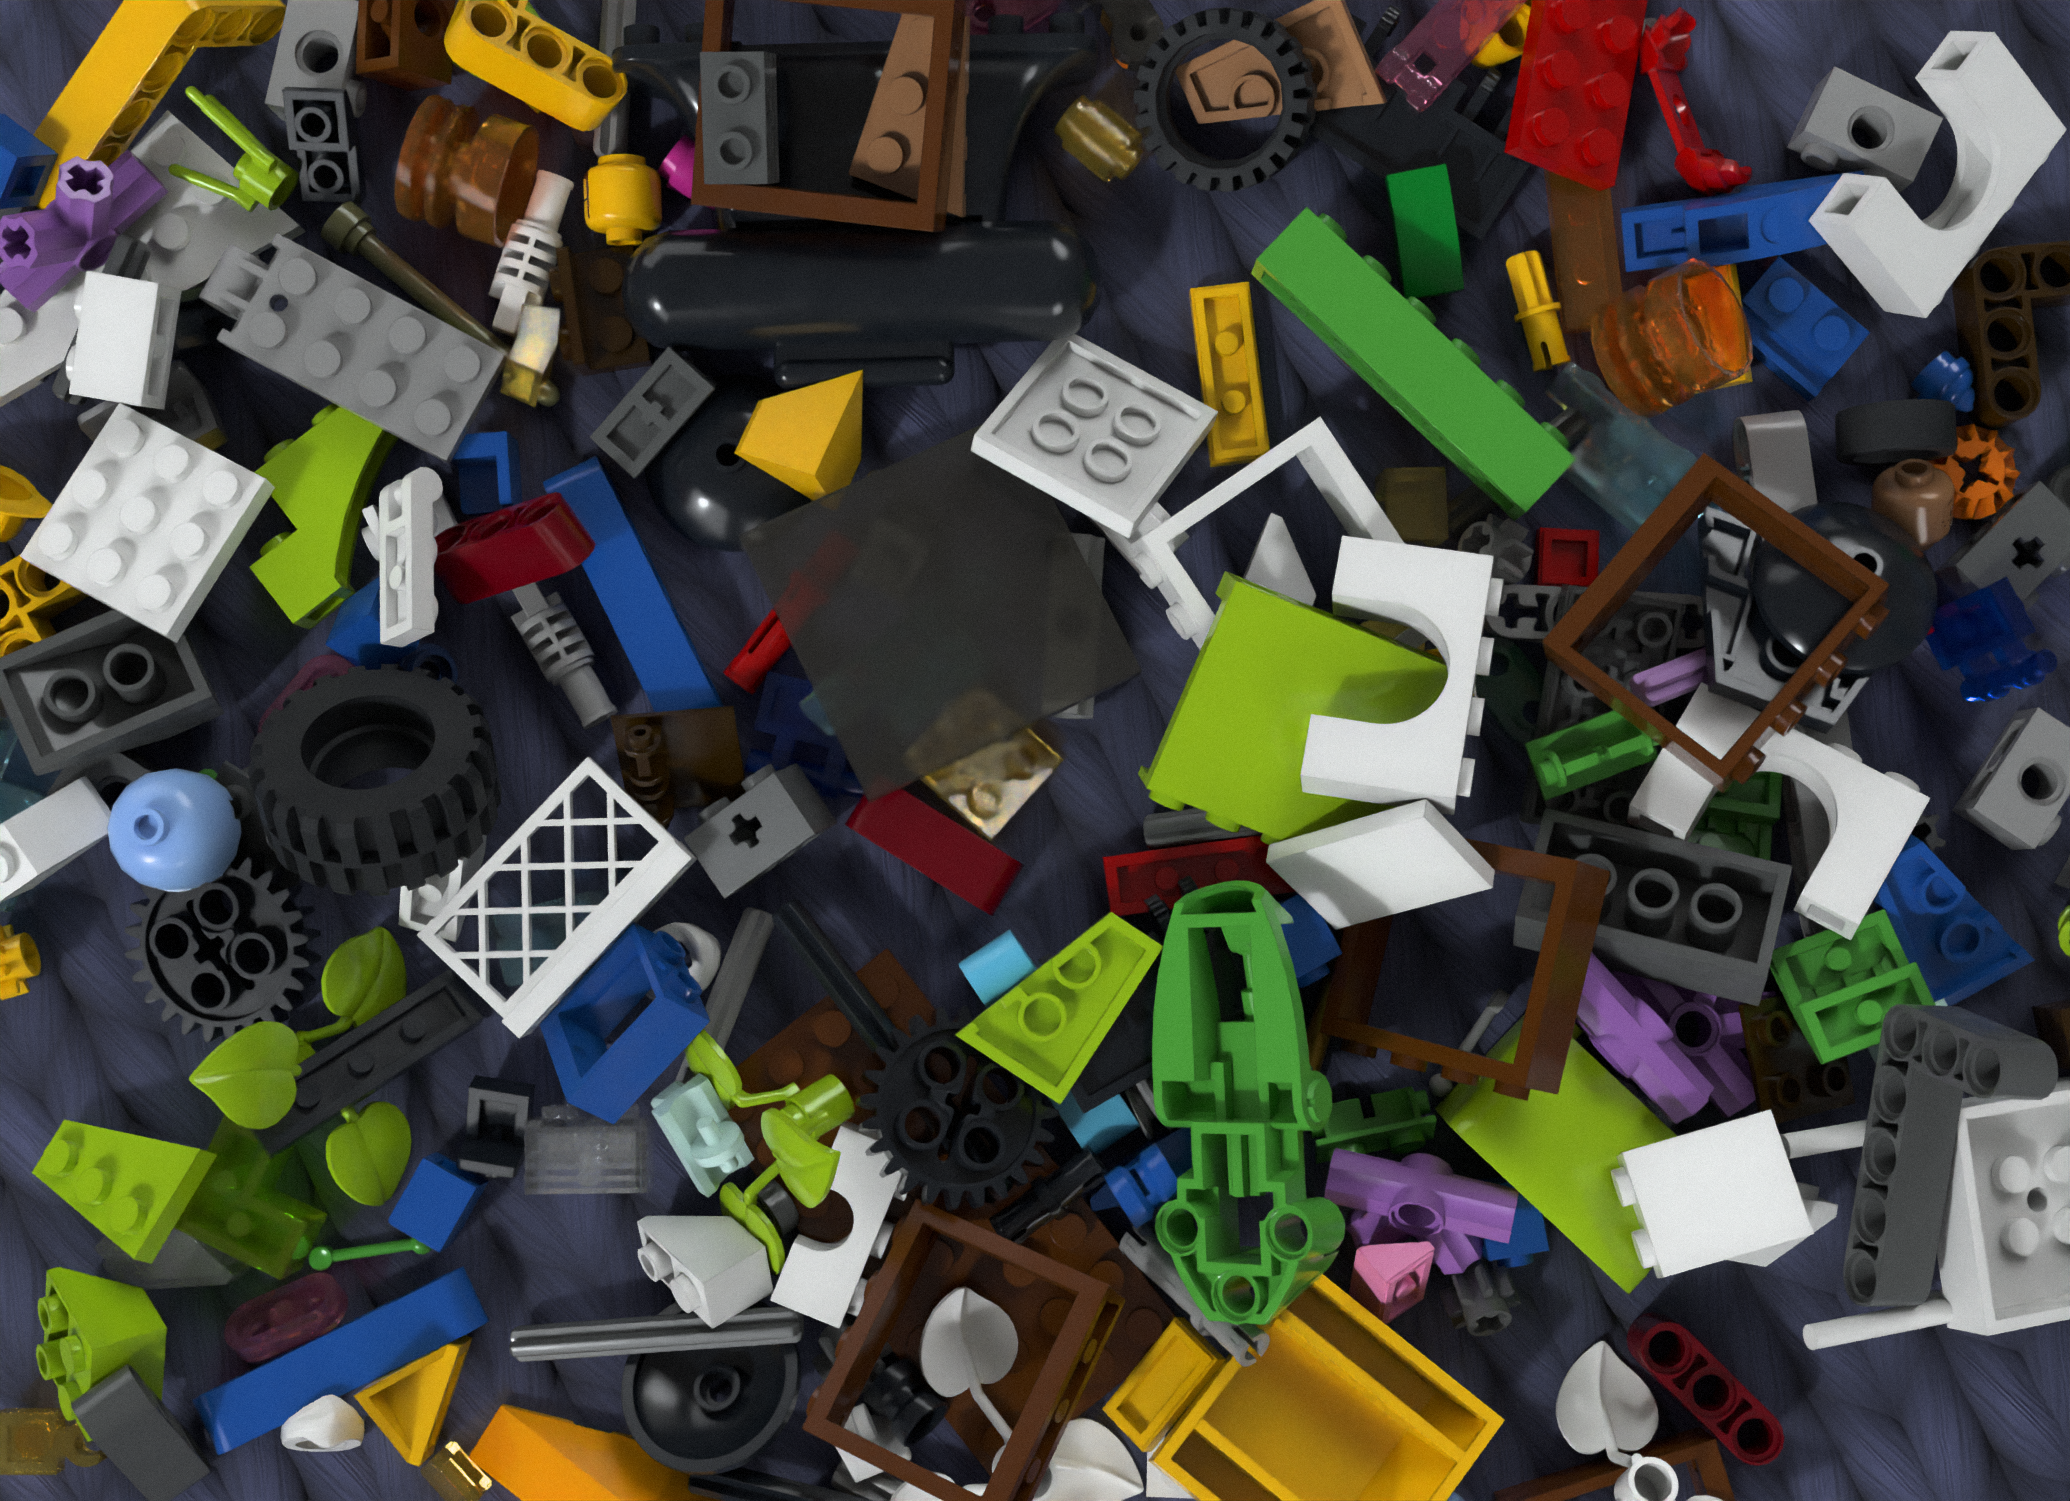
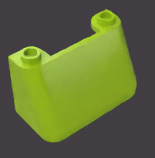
M1525 1014L1485 1055L1486 1057L1514 1063ZM1574 1024L1558 1095L1530 1089L1529 1098L1526 1101L1493 1092L1495 1079L1480 1076L1477 1086L1458 1083L1438 1104L1435 1110L1470 1147L1615 1283L1630 1294L1647 1276L1652 1267L1643 1269L1631 1235V1232L1639 1230L1640 1226L1633 1205L1625 1207L1621 1205L1615 1190L1611 1170L1620 1168L1616 1156L1622 1152L1677 1137V1135L1576 1041L1583 1031Z

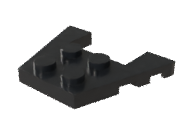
M1707 506L1699 517L1697 527L1708 691L1763 711L1805 661L1789 651L1770 631L1756 604L1753 582L1744 578L1756 532L1732 515ZM1840 673L1825 689L1816 684L1802 700V703L1808 706L1797 724L1826 734L1837 723L1873 673Z

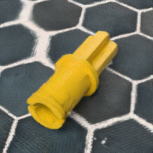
M1537 250L1515 254L1506 261L1507 272L1519 311L1518 314L1514 315L1515 323L1522 322L1533 362L1532 368L1534 373L1553 369L1552 365L1559 367L1570 363L1571 358L1567 353L1556 311L1561 309L1560 302H1553L1540 253Z

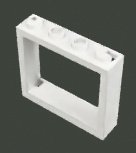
M1321 417L1130 544V547L1136 554L1132 559L1142 572L1139 577L1150 589H1154L1156 586L1159 588L1171 606L1166 609L1170 623L1183 639L1188 640L1192 638L1199 650L1202 648L1215 614L1167 542L1295 455L1350 537L1405 544ZM1412 628L1406 629L1393 638L1415 648L1429 640L1426 636Z

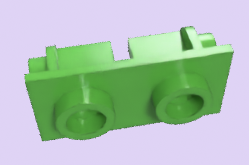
M1615 710L1524 743L1544 801L1656 760L1658 755L1655 746L1659 745Z
M1409 1086L1370 1095L1374 1117L1366 1119L1363 1117L1359 1098L1332 1103V1111L1325 1127L1319 1131H1310L1311 1138L1323 1136L1322 1139H1318L1315 1142L1316 1164L1331 1161L1335 1148L1361 1154L1390 1148L1393 1154H1404L1424 1147L1426 1140L1434 1138L1437 1121L1435 1115L1421 1117V1115L1430 1113L1429 1100L1425 1089L1414 1092L1413 1087Z

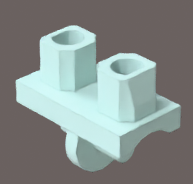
M698 1073L686 1084L674 1081L652 1099L651 1105L654 1109L651 1111L698 1191L709 1198L715 1193L720 1183L729 1174L747 1166L754 1160L744 1141L741 1129L731 1119L709 1079Z

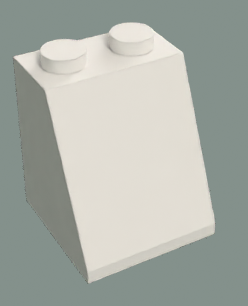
M1771 1109L1622 1152L1616 1156L1620 1168L1611 1170L1613 1183L1621 1205L1623 1207L1633 1205L1640 1229L1632 1231L1631 1235L1643 1269L1653 1266L1657 1278L1667 1277L1814 1234Z

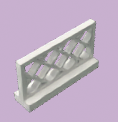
M587 757L428 922L417 936L504 1018L501 1022L520 1039L531 1034L625 930L633 922L637 923L690 868L697 858L686 845L672 836L591 757ZM591 776L607 792V818L573 819V793ZM616 801L632 817L617 818ZM563 804L564 819H549ZM641 824L659 841L641 861H617V825ZM607 825L608 861L574 862L573 826ZM541 826H564L565 863H531L530 837ZM521 848V864H505ZM634 867L618 884V868ZM608 868L609 894L599 905H575L574 869ZM565 869V906L532 907L531 870ZM521 870L522 907L488 908V881L498 871ZM478 893V908H463ZM575 912H591L575 929ZM566 913V939L557 949H532V914ZM522 914L523 950L489 951V915ZM456 915H478L479 951L456 952L438 933ZM523 957V984L507 1000L490 984L489 958ZM533 957H548L533 973ZM465 959H479V973Z

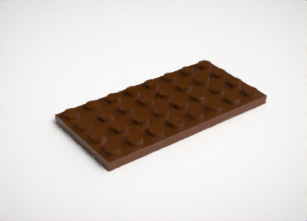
M889 948L883 950L855 973L897 1029L903 1031L911 1038L908 1020L917 1014L926 1022L928 1027H931V1015L936 1008ZM826 995L735 1067L742 1081V1090L749 1094L782 1089L792 1082L801 1091L826 1075L832 1074L842 1082L851 1096L855 1114L847 1121L856 1125L872 1117V1110L855 1105L857 1098L874 1092V1088L865 1084L860 1079L861 1074L866 1070H882L872 1058V1051L829 995ZM927 1054L924 1065L938 1083H948L952 1071L950 1063L940 1054ZM969 1056L967 1059L966 1074L960 1093L951 1099L963 1116L970 1113V1111L961 1107V1101L968 1082L977 1066V1060L974 1056ZM986 1074L982 1086L984 1094L990 1101L996 1104H1005L1006 1097L988 1074ZM785 1100L745 1108L735 1104L734 1108L727 1111L744 1135V1141L754 1157V1160L748 1165L757 1177L777 1160L762 1134V1113L771 1107L780 1111L786 1107ZM909 1112L905 1118L906 1133L912 1140L918 1143H928L932 1136V1130L918 1112ZM842 1124L823 1134L816 1141L832 1148ZM976 1132L978 1136L981 1138V1140L984 1142V1144L990 1150L989 1142L987 1141V1139L980 1133ZM940 1143L937 1156L939 1160L945 1161L948 1151ZM1035 1144L1033 1148L1040 1153L1045 1160L1044 1163L1036 1168L1022 1163L1021 1166L1027 1175L1028 1182L1020 1187L1013 1184L1012 1189L1007 1193L1008 1197L991 1204L984 1200V1206L972 1209L964 1193L958 1208L953 1211H947L944 1203V1194L939 1192L937 1198L930 1205L997 1234L989 1218L1032 1187L1030 1182L1041 1174L1046 1177L1060 1166L1043 1145ZM780 1173L773 1179L787 1192L796 1206L799 1214V1225L797 1228L803 1236L822 1243H833L845 1238L852 1231L854 1224L852 1208L845 1197L838 1192L830 1189L822 1203L813 1208H808L792 1194L781 1178ZM917 1184L907 1193L904 1201L892 1198L884 1220L895 1224L882 1258L879 1259L869 1255L861 1278L869 1280L876 1270L882 1268L893 1246L892 1236L896 1224L904 1214L910 1212L916 1198L921 1200L922 1186ZM1083 1196L1068 1208L1069 1215L1061 1221H1057L1054 1218L1019 1244L1109 1284L1126 1300L1070 1420H1075L1124 1381L1153 1344L1160 1338L1173 1319L1177 1317L1144 1273L1125 1254H1122L1119 1249L1120 1243L1097 1213L1095 1211L1092 1212L1091 1206ZM940 1233L887 1341L900 1360L904 1358L909 1359L921 1372V1382L925 1388L933 1389L923 1376L919 1361V1346L922 1332L933 1309L952 1290L963 1286L998 1305L1009 1316L1015 1327L1018 1338V1352L1011 1369L1001 1380L991 1384H981V1387L987 1398L1013 1431L1077 1295ZM970 1388L959 1395L944 1397L950 1406L945 1419L991 1477L993 1474L992 1464L994 1457L999 1449L1005 1445L1004 1439L974 1400Z

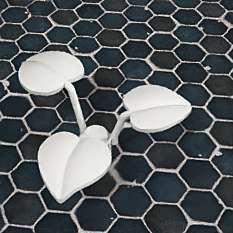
M963 1286L955 1288L947 1294L930 1314L920 1340L919 1361L922 1374L927 1383L939 1395L953 1397L970 1388L972 1397L1004 1439L1005 1445L999 1449L993 1460V1473L1013 1431L987 1398L981 1384L995 1383L1009 1372L1017 1356L1018 1338L1011 1319L998 1305ZM1077 1417L1075 1420L1069 1421L1032 1501H1122L1143 1492L1144 1487L1136 1464L1122 1442L1099 1422L1089 1418ZM933 1472L954 1483V1481L946 1474L940 1472ZM907 1482L899 1486L890 1501H942ZM967 1484L963 1488L982 1496L988 1484Z
M1600 1341L1578 1358L1561 1384L1556 1402L1558 1427L1568 1444L1577 1452L1595 1454L1606 1449L1610 1461L1628 1467L1615 1483L1614 1497L1616 1501H1676L1675 1498L1679 1489L1678 1478L1668 1463L1656 1457L1643 1458L1639 1453L1630 1456L1619 1452H1636L1649 1443L1658 1427V1408L1650 1389L1644 1381L1619 1359L1605 1341ZM1708 1495L1693 1496L1686 1501L1723 1500Z

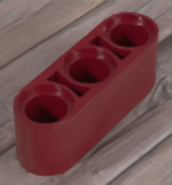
M554 492L445 529L434 537L437 543L434 572L457 603L467 604L570 571L590 556L596 544L562 494Z
M877 773L845 823L850 829L991 916L995 914L1024 867L1019 861Z
M1655 1312L1642 1314L1633 1321L1627 1334V1344L1630 1353L1723 1447L1746 1464L1755 1466L1768 1464L1778 1457L1783 1449L1785 1438L1779 1421L1687 1329L1666 1315ZM1660 1331H1670L1673 1337V1344L1669 1353L1661 1358H1651L1648 1348L1652 1337ZM1713 1374L1716 1379V1389L1713 1395L1705 1401H1694L1693 1387L1696 1381L1704 1375ZM1758 1418L1760 1429L1755 1440L1749 1444H1738L1737 1432L1741 1424L1748 1419Z

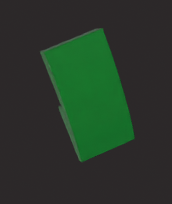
M1446 164L1386 175L1385 186L1395 234L1393 245L1403 297L1406 300L1410 296L1423 299L1463 291L1464 282L1460 247Z

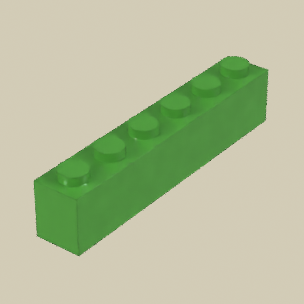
M1306 207L1256 259L1251 274L1514 521L1531 508L1576 460L1567 451L1570 444L1566 437L1550 423L1542 422L1539 424L1523 409L1525 401L1511 385L1503 380H1498L1495 383L1478 367L1481 363L1478 355L1466 343L1457 338L1450 341L1434 326L1436 318L1426 305L1412 296L1406 300L1389 284L1392 280L1391 275L1380 262L1370 255H1365L1361 258L1345 243L1347 235L1334 219L1324 213L1317 216Z

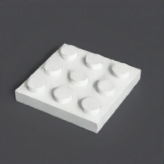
M1074 334L1053 340L974 434L971 451L1121 535L1130 538L1213 428L1218 411Z
M119 403L20 557L177 643L275 487L266 478Z

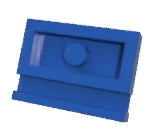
M1780 256L1767 267L1741 298L1748 351L1808 402L1819 394L1822 387L1836 374L1870 334L1866 328Z

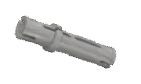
M1146 1223L1138 1229L1134 1226L1132 1227L1133 1232L1141 1238L1139 1243L1128 1232L1125 1233L1119 1245L1122 1254H1125L1127 1258L1191 1316V1324L1201 1335L1213 1336L1243 1367H1248L1256 1362L1255 1357L1247 1351L1249 1347L1254 1349L1261 1357L1269 1346V1335L1254 1324L1244 1323L1236 1325L1229 1322L1208 1321L1195 1304L1181 1280L1171 1254L1162 1248L1156 1234L1153 1233Z

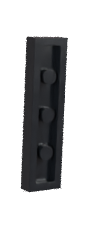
M449 969L298 1064L301 1066L302 1072L299 1076H294L297 1092L295 1101L288 1113L279 1122L268 1128L249 1129L271 1160L482 1024L484 1018Z

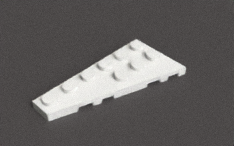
M168 110L131 150L169 191L122 233L123 235L143 241L151 248L150 258L140 280L182 289V291L202 287L211 276L228 244L236 246L259 259L258 254L273 246L271 242L276 233L292 240L306 232L279 207L276 210L270 211L259 203L252 212H249L234 200L171 175L168 171L169 165L178 164L238 188L240 182L233 176L234 168ZM105 264L92 272L102 273ZM80 271L35 313L25 308L6 289L0 294V407L42 384L45 376L61 368L78 328L79 320L75 315L74 308L75 297L79 287L85 282L86 272Z

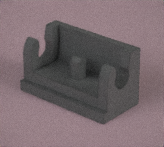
M668 347L590 436L599 447L633 478H637L716 389L715 387L718 384L716 380L710 375H705L693 364L694 359L686 351H678L673 347Z

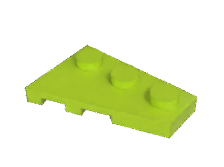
M1109 912L955 1035L1061 1105L1163 946L1114 913Z
M63 1120L32 1173L134 1260L152 1264L218 1154L194 1147Z

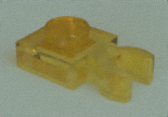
M4 1408L0 1410V1475H56L65 1469V1457L80 1467L97 1465L108 1457L102 1450L93 1451L86 1447L83 1439L84 1435L77 1422L72 1426H65L66 1418L61 1408Z

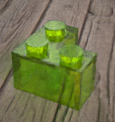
M224 1115L207 1149L208 1152L218 1155L174 1228L281 1280L301 1270L328 1214L274 1188L296 1144L270 1160L249 1128L236 1124Z

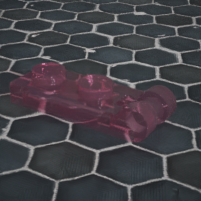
M1439 0L1406 38L1386 54L1377 66L1375 73L1388 85L1394 82L1408 94L1406 101L1421 113L1435 101L1527 0ZM1423 52L1437 64L1426 75H1423L1413 65L1414 61Z

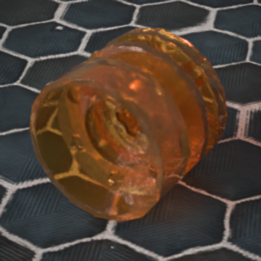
M437 94L428 96L418 107L408 127L401 148L395 179L394 197L397 212L403 218L415 222L426 219L431 227L437 229L448 227L456 217L457 231L463 237L497 248L504 247L511 224H515L517 219L523 220L533 192L539 161V132L532 124L497 113L489 115L480 126L479 113L474 106L465 103L456 106L450 98Z
M1695 258L1650 279L1647 287L1638 285L1597 306L1591 319V342L1597 364L1608 386L1620 402L1638 416L1652 418L1673 406H1678L1694 397L1695 392L1706 393L1735 380L1749 371L1753 359L1750 329L1736 294L1717 270L1707 262Z

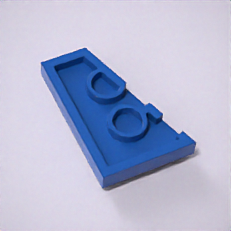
M1910 834L1873 902L1877 911L1885 909L1909 964L1917 963L1934 1002L1944 998L1948 1006H1953L2035 961L2022 946L2009 936L1998 920L1974 899L1963 883L1928 846Z

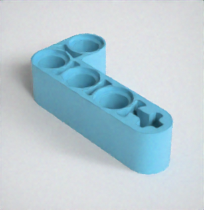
M1011 929L958 963L986 1008L990 1007L1037 970ZM1071 1091L1068 1092L1061 1105L1049 1098L1081 1148L1088 1145L1097 1155L1141 1126L1120 1093L1086 1113H1082Z

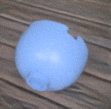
M177 768L147 773L127 785L112 806L107 826L110 850L121 870L140 884L169 892L188 891L198 888L205 882L211 883L223 875L237 853L242 833L240 819H235L234 808L229 801L233 799L228 790L209 775Z

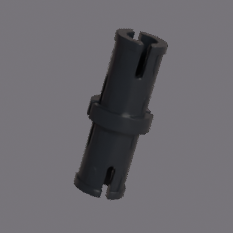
M1086 1145L1081 1151L1071 1157L1069 1161L1046 1177L1040 1174L1030 1182L1032 1187L997 1214L991 1216L989 1221L997 1235L1021 1244L1031 1234L1054 1218L1057 1221H1061L1069 1215L1068 1208L1090 1190L1104 1182L1103 1176L1108 1173V1170L1097 1154L1092 1151L1091 1147Z

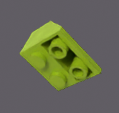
M62 1267L46 1270V1296L38 1300V1315L44 1330V1343L38 1344L36 1347L37 1364L44 1380L53 1379L58 1388L60 1407L66 1420L71 1421L75 1419L87 1442L93 1441L75 1415L71 1402L126 1364H129L162 1401L167 1327L148 1295L141 1287Z

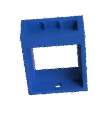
M633 922L540 1023L567 1103L612 1124L619 1120L710 1022L700 998L702 989L698 982L690 975L683 959L686 956V952L682 945L670 934L664 931H658L655 934ZM652 988L656 998L614 1044L607 1049L604 1039Z

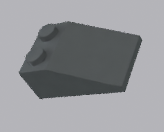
M115 609L0 658V698L32 770L37 776L165 740L225 714L186 629L178 642L175 643Z

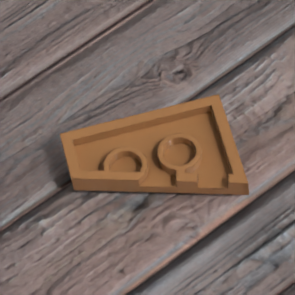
M1314 0L1275 19L1287 28L1286 31L1292 37L1298 39L1303 46L1302 52L1305 58L1310 59L1314 70L1311 73L1313 83H1317L1318 97L1314 99L1316 111L1387 103L1345 0ZM1232 40L1180 65L1176 69V75L1198 124L1281 114L1282 92L1279 78L1271 62L1252 45Z
M902 14L848 174L917 200L934 17ZM965 16L947 212L960 217H966V194H964L968 138L966 137V98L969 92L970 17Z

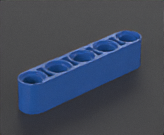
M596 455L543 481L547 494L554 492L562 494L595 541L594 551L581 564L654 711L724 707L652 559L599 456Z
M461 1266L199 1395L192 1401L217 1455H221L283 1425L296 1412L317 1399L332 1394L340 1397L472 1332L489 1322V1318L464 1266Z

